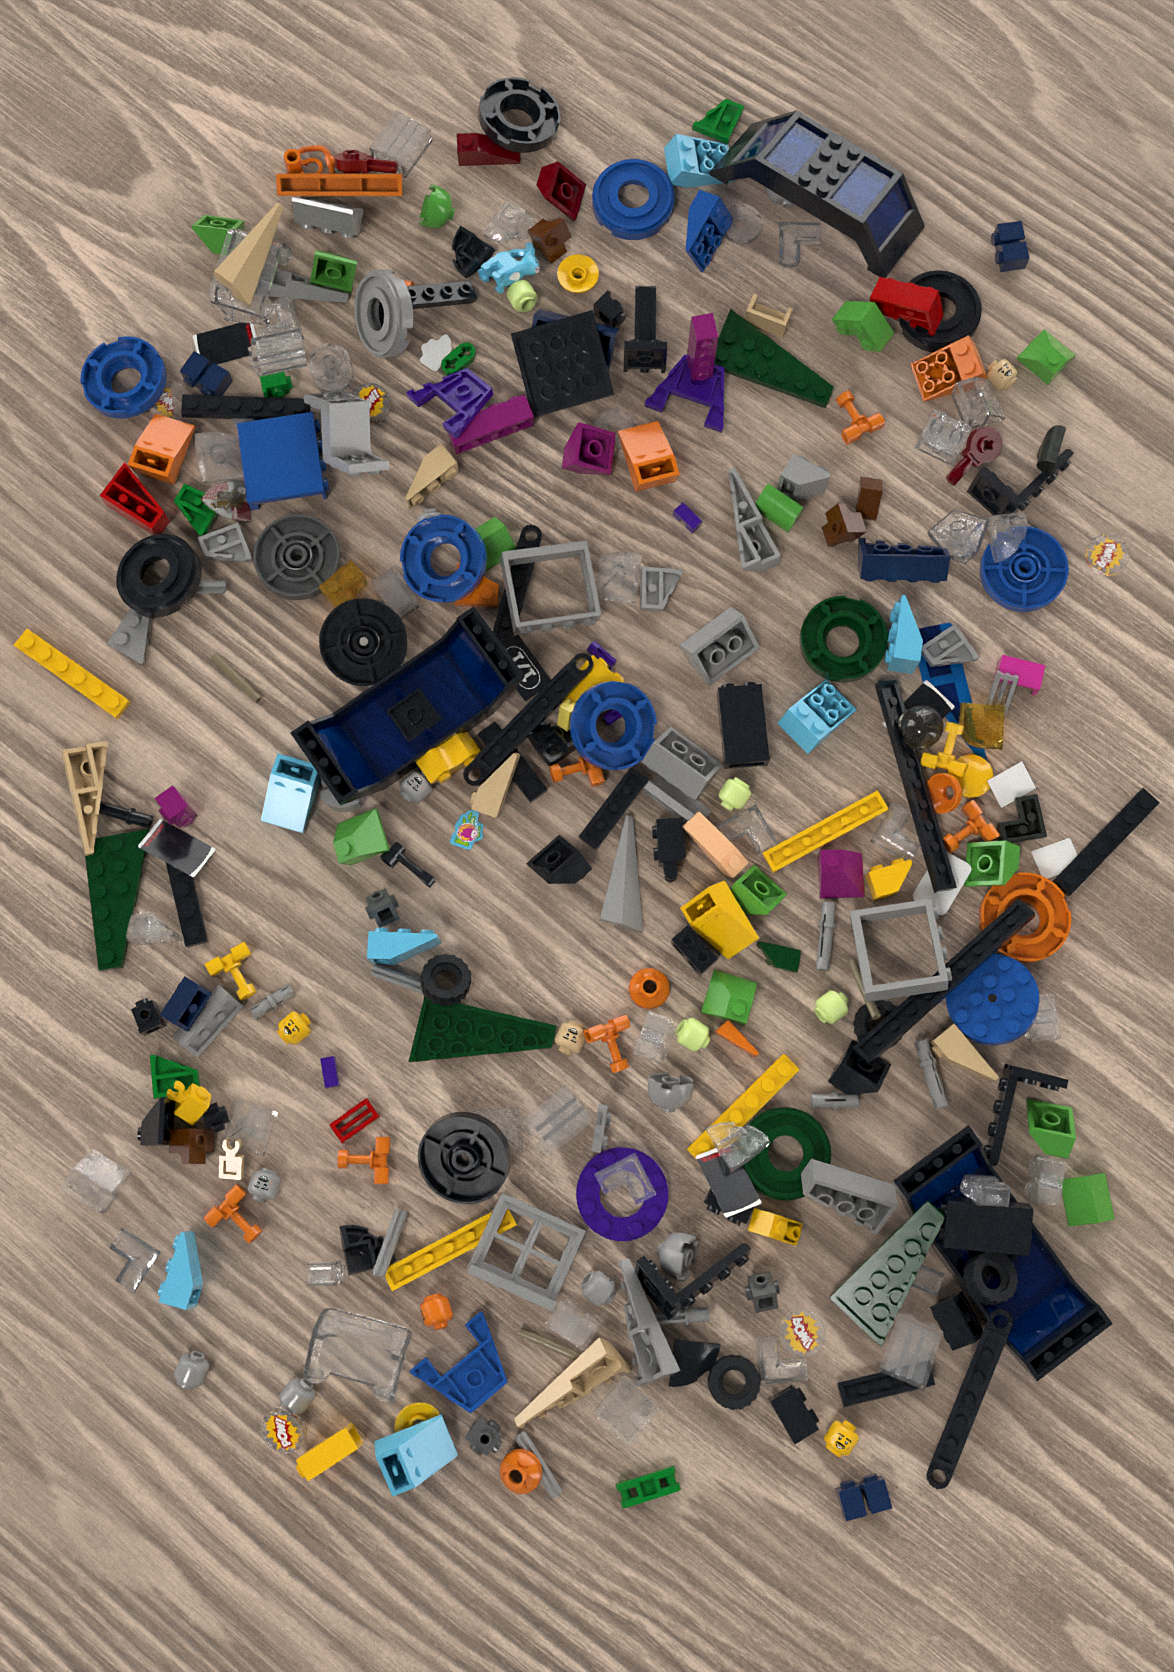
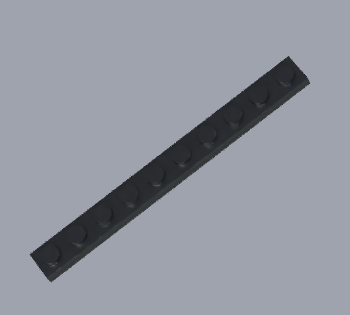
M897 680L879 681L875 684L876 692L933 891L937 893L957 888L898 682Z
M1018 898L945 964L946 968L950 967L952 980L948 981V990L910 995L854 1045L853 1050L870 1066L1035 917V912ZM938 971L933 976H939Z

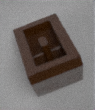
M860 477L855 512H861L863 519L876 521L882 496V480Z

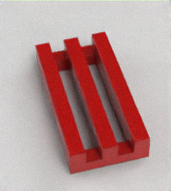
M366 1098L329 1124V1126L343 1144L380 1118V1115L376 1112L369 1099ZM365 1105L368 1107L367 1110L362 1112L360 1115L355 1117L346 1125H344L340 1129H337V1125H339L341 1122H343L348 1117L353 1115L355 1112L360 1110L362 1107H364ZM372 1113V1117L367 1119L365 1122L360 1124L358 1127L353 1129L345 1136H342V1133L344 1131L349 1129L351 1126L356 1124L358 1121L363 1119L368 1114Z

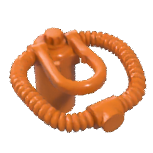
M323 145L306 146L297 150L288 149L284 153L287 173H304L302 166H308L309 163H316L319 169L315 173H322L323 164L319 159L313 157L301 161L300 157L301 154L306 152L320 151L325 155L329 174H335L334 156Z

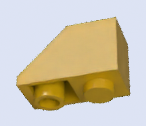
M904 858L892 861L890 866L883 867L881 864L870 868V872L865 877L873 901L895 895L899 891L912 865L911 859L904 861Z
M754 1208L748 1231L797 1246L803 1223Z

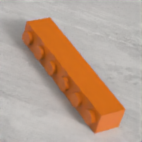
M276 174L277 196H403L402 174Z

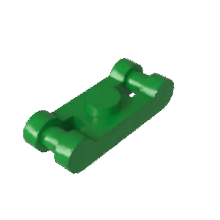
M667 1466L660 1470L616 1483V1489L618 1492L620 1491L622 1498L620 1500L622 1508H628L680 1491V1483L676 1482L674 1475L676 1473L675 1466ZM665 1477L667 1485L661 1487L658 1479ZM636 1487L638 1495L631 1496L630 1488Z

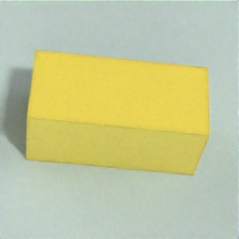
M567 699L560 705L557 725L565 731L570 729L571 714L575 706L574 702L570 704V699Z

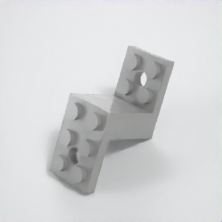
M344 391L304 394V403L311 405L313 409H320L323 462L330 464L332 468H338L340 472L348 473L349 476H361L362 472L381 474V470H389L388 460L371 453L368 400Z

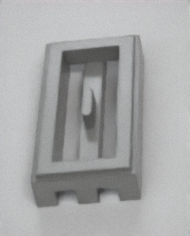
M996 671L984 707V713L1006 718L1019 679L1018 675L1012 676L1010 673L1005 672L1004 674L1001 671ZM1001 678L1003 681L994 708L990 709ZM1008 680L1012 681L1003 709L998 711Z

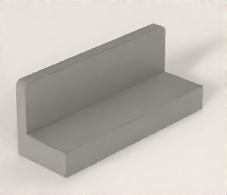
M659 774L644 787V794L676 818H683L684 824L697 812H700L705 818L711 813L708 807L697 799L694 800L686 796L682 790L668 783Z
M217 985L212 991V996H209L210 999L204 1004L205 1007L199 1012L200 1015L194 1020L195 1023L189 1028L190 1031H185L179 1027L173 1034L175 1039L197 1058L244 1007L221 985Z

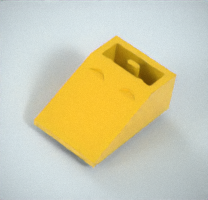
M725 881L709 886L680 907L691 927L727 959L732 958L759 939Z

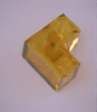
M350 560L319 585L318 588L322 597L334 609L339 604L356 598L354 595L368 585L365 574Z

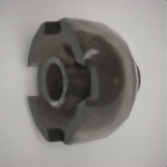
M917 705L902 713L899 718L898 729H902L905 737L904 742L908 746L916 750H922L933 746L940 740L944 730V723L939 712L934 708L926 705Z

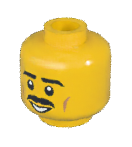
M292 1011L278 1023L279 1030H277V1033L287 1045L290 1043L297 1045L311 1033L309 1025L312 1022L305 1013L299 1014Z
M846 1419L843 1423L834 1421L824 1435L825 1447L839 1458L842 1455L849 1456L859 1441V1436L855 1433L857 1427Z

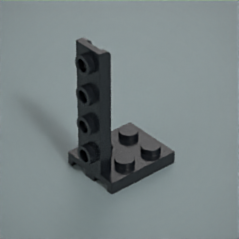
M470 281L407 286L413 309L471 304L477 300ZM379 302V320L381 326H383L384 309L382 303Z
M635 286L634 339L624 341L623 372H628V369H640V373H649V369H661V373H665L667 342L655 340L656 286Z
M1066 449L1058 456L1057 462L1050 474L1042 472L1019 495H1016L1010 486L1005 485L993 471L985 466L977 473L966 492L1005 525L1018 510L1023 511L1031 503L1029 501L1031 497L1036 499L1043 492V486L1046 483L1050 485L1058 477L1057 472H1064L1070 466L1071 462L1069 460L1074 452Z
M1004 1064V1078L1001 1077L998 1084V1091H1000L999 1100H995L993 1105L994 1121L990 1122L987 1135L990 1138L988 1145L985 1144L983 1148L991 1166H996L999 1162L1017 1081L1035 1086L1037 1082H1040L1039 1087L1059 1092V1087L1067 1089L1068 1079Z
M742 1243L677 1294L673 1292L674 1288L669 1280L663 1279L659 1275L656 1264L652 1260L648 1261L645 1256L637 1260L635 1273L644 1291L665 1317L671 1320L682 1307L684 1309L689 1308L696 1301L695 1297L700 1293L702 1295L707 1294L714 1287L713 1283L717 1280H725L732 1273L730 1270L735 1266L739 1268L749 1260L748 1256L751 1248L748 1244Z

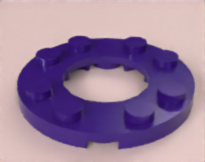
M627 1147L608 1149L593 1157L582 1170L576 1188L577 1206L585 1223L598 1235L614 1241L635 1240L651 1232L661 1221L668 1203L667 1181L659 1165L647 1154ZM617 1171L633 1173L641 1180L644 1186L645 1198L643 1205L635 1214L629 1217L611 1215L600 1202L599 1191L602 1182L608 1175Z

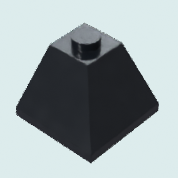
M560 835L526 863L529 868L548 884H576L592 870L580 851Z
M852 1040L834 1068L828 1082L845 1094L878 1093L891 1064L879 1057L869 1066L853 1050V1046L857 1042Z
M160 1097L142 1120L141 1127L138 1128L137 1132L140 1145L169 1146L170 1129H174L175 1120L174 1100Z

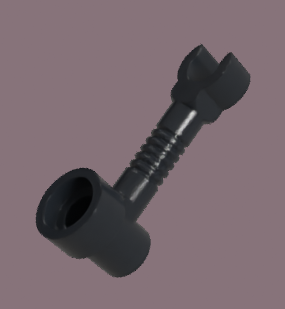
M395 842L389 851L380 855V859L390 868H394L400 862L429 888L436 882L431 874L422 870L403 854L406 849L398 842Z

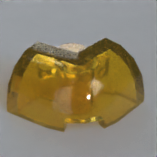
M960 703L959 724L964 726L961 735L963 740L973 747L1002 750L1005 705Z

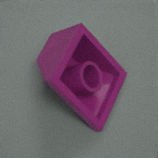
M581 422L577 423L564 447L561 469L579 474L611 475L616 433Z
M843 849L820 850L817 855L819 898H864L862 853Z

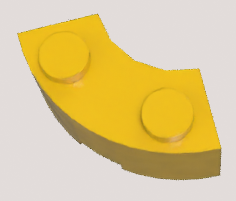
M468 732L458 733L442 745L430 749L416 763L431 784L438 781L442 784L448 781L452 774L468 766L481 750Z

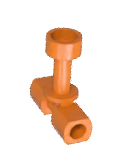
M845 391L836 398L839 407H845L853 420L850 424L851 426L842 430L841 437L846 445L859 440L863 433L867 431L873 433L885 425V420L879 412L868 418L865 415L860 416L852 403L855 398L851 391Z
M582 756L578 758L579 763L561 768L559 764L549 766L553 783L563 781V776L580 771L583 775L587 774L591 787L602 785L605 782L601 768L590 764Z
M972 800L961 809L968 819L966 821L967 827L955 835L948 833L943 837L945 848L952 853L959 848L958 843L972 833L975 836L980 834L985 842L995 841L999 838L1000 834L992 823L987 824L981 816L982 810Z
M620 1015L610 1019L608 1024H599L583 1030L587 1043L600 1039L602 1043L607 1042L613 1060L609 1064L612 1073L629 1068L627 1058H621L615 1040L619 1037L618 1032L630 1028V1021L627 1015Z
M376 1137L375 1151H371L370 1155H349V1150H339L338 1168L348 1169L349 1164H368L370 1169H374V1184H389L390 1167H387V1153H390L391 1137Z
M236 1184L225 1195L226 1199L219 1206H214L203 1217L205 1222L212 1228H215L223 1219L228 1221L231 1218L245 1233L242 1238L248 1244L252 1243L262 1233L257 1224L251 1226L238 1213L240 1209L238 1204L248 1194L239 1184Z

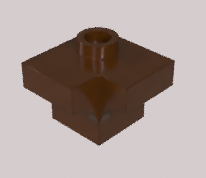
M543 218L527 230L533 245L542 252L548 262L553 263L567 252L564 243L571 238V234L564 219L558 218L554 221H547Z
M838 503L825 513L828 523L822 527L828 547H835L844 542H853L867 532L861 512L850 511L845 503Z
M170 1129L169 1153L179 1154L182 1164H206V1153L214 1152L213 1129Z

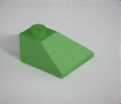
M203 215L192 225V230L212 253L220 254V257L227 258L241 242L244 220Z
M316 249L310 282L351 292L357 261Z
M1044 329L1016 359L1049 385L1076 355Z
M372 809L337 824L333 845L339 864L354 865L389 851L378 809Z
M1006 840L967 843L966 863L971 866V872L964 882V887L1005 885L1019 868L1020 846Z
M755 865L730 888L744 914L768 915L787 895L785 891Z
M714 970L701 1013L725 1021L730 1020L732 1023L745 1026L753 1003L757 983Z
M1027 1099L1026 1109L1029 1134L1045 1154L1068 1159L1076 1140L1072 1108Z

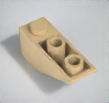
M442 444L424 456L405 497L409 509L412 506L419 505L425 496L436 492L443 482L453 479L459 471L457 461Z

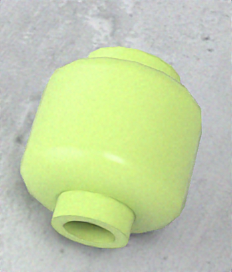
M516 281L507 290V298L516 311L528 312L535 306L537 294L528 281Z
M737 777L734 780L727 779L718 793L719 798L723 800L721 805L730 811L733 808L741 810L751 796L750 786Z
M830 990L816 1000L814 1012L823 1023L835 1024L848 1013L847 1004L849 1001L842 992L837 993Z
M695 1018L683 1019L675 1032L677 1042L693 1052L698 1051L700 1048H706L710 1041L708 1036L709 1028Z

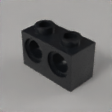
M689 925L671 939L670 944L699 976L703 975L718 960V957Z

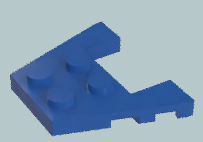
M482 1311L465 1324L479 1343V1346L448 1372L441 1376L427 1357L409 1371L413 1376L418 1377L428 1386L436 1389L470 1414L508 1383Z

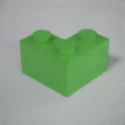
M845 301L832 318L840 334L856 336L860 341L861 347L866 351L881 352L894 335L893 330L875 302Z

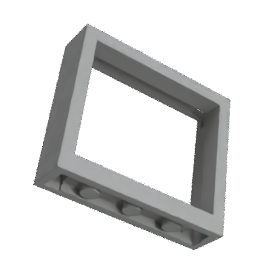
M587 541L502 552L500 563L514 633L520 632V635H527L532 633L533 630L540 629L542 632L554 630V627L561 626L563 629L575 627V624L582 623L584 626L596 624V621L599 620L601 611ZM579 556L590 613L520 622L510 566Z
M931 899L850 911L851 926L866 1002L948 990V981L952 980L950 967H945L944 961L948 960L946 947H941L940 940H943L941 926L937 927L936 920L939 919L937 906H932ZM926 913L939 976L873 986L861 923Z

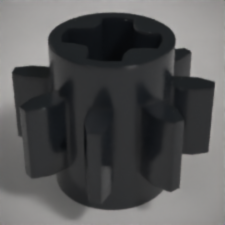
M217 1102L210 1104L207 1112H204L202 1115L207 1130L213 1128L215 1133L225 1130V1123L230 1122L225 1106L219 1107Z

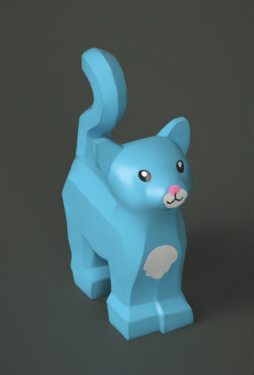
M528 242L525 244L526 249H513L508 252L497 253L481 265V269L478 270L479 278L483 282L490 281L489 277L492 276L497 283L495 290L502 294L505 287L521 280L525 275L534 276L540 271L538 259L534 256L535 246ZM514 258H522V259H521V261H517V260H515Z

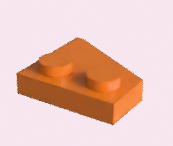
M483 576L475 590L465 598L455 601V606L498 608L499 584Z

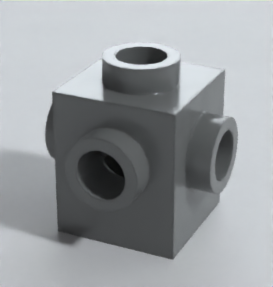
M386 888L375 891L366 897L368 906L365 907L370 920L375 919L379 928L400 919L396 911L399 904L394 894L389 896Z
M770 1271L747 1276L748 1286L745 1287L747 1300H752L755 1313L778 1309L777 1295L780 1294L777 1280L773 1281Z
M480 1416L466 1434L465 1439L471 1443L470 1448L480 1456L482 1454L488 1456L490 1452L495 1454L503 1442L500 1438L503 1433L500 1432L501 1427L492 1419L487 1421ZM482 1435H488L489 1440H484Z

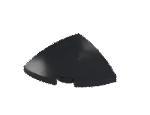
M460 225L452 244V250L455 251L456 260L453 259V264L457 271L467 279L476 273L496 250Z
M550 722L541 723L528 737L537 753L548 766L557 764L576 749L570 729L565 731L558 726H551Z
M340 1226V1237L348 1275L374 1269L384 1238L382 1236L377 1238L368 1232L369 1228L363 1226ZM394 1253L390 1263L396 1261Z
M674 1339L673 1356L680 1371L669 1377V1387H680L696 1382L700 1376L709 1371L714 1365L719 1354L720 1344Z

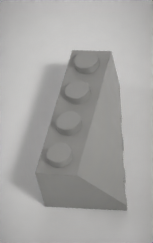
M814 1159L809 1161L801 1173L803 1195L825 1207L830 1206L836 1209V1213L843 1217L847 1215L854 1219L855 1224L861 1227L865 1225L875 1235H877L898 1206L895 1185Z

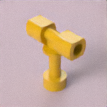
M947 722L945 731L949 733L943 752L939 751L938 755L924 752L921 758V765L932 769L939 767L948 770L949 774L965 777L968 764L955 760L956 756L952 754L957 734L962 735L964 726Z
M245 942L230 949L231 953L221 959L217 956L204 964L212 977L222 971H225L226 974L231 973L239 987L236 993L241 1001L253 996L257 992L253 984L246 983L239 970V967L242 965L240 961L252 955Z

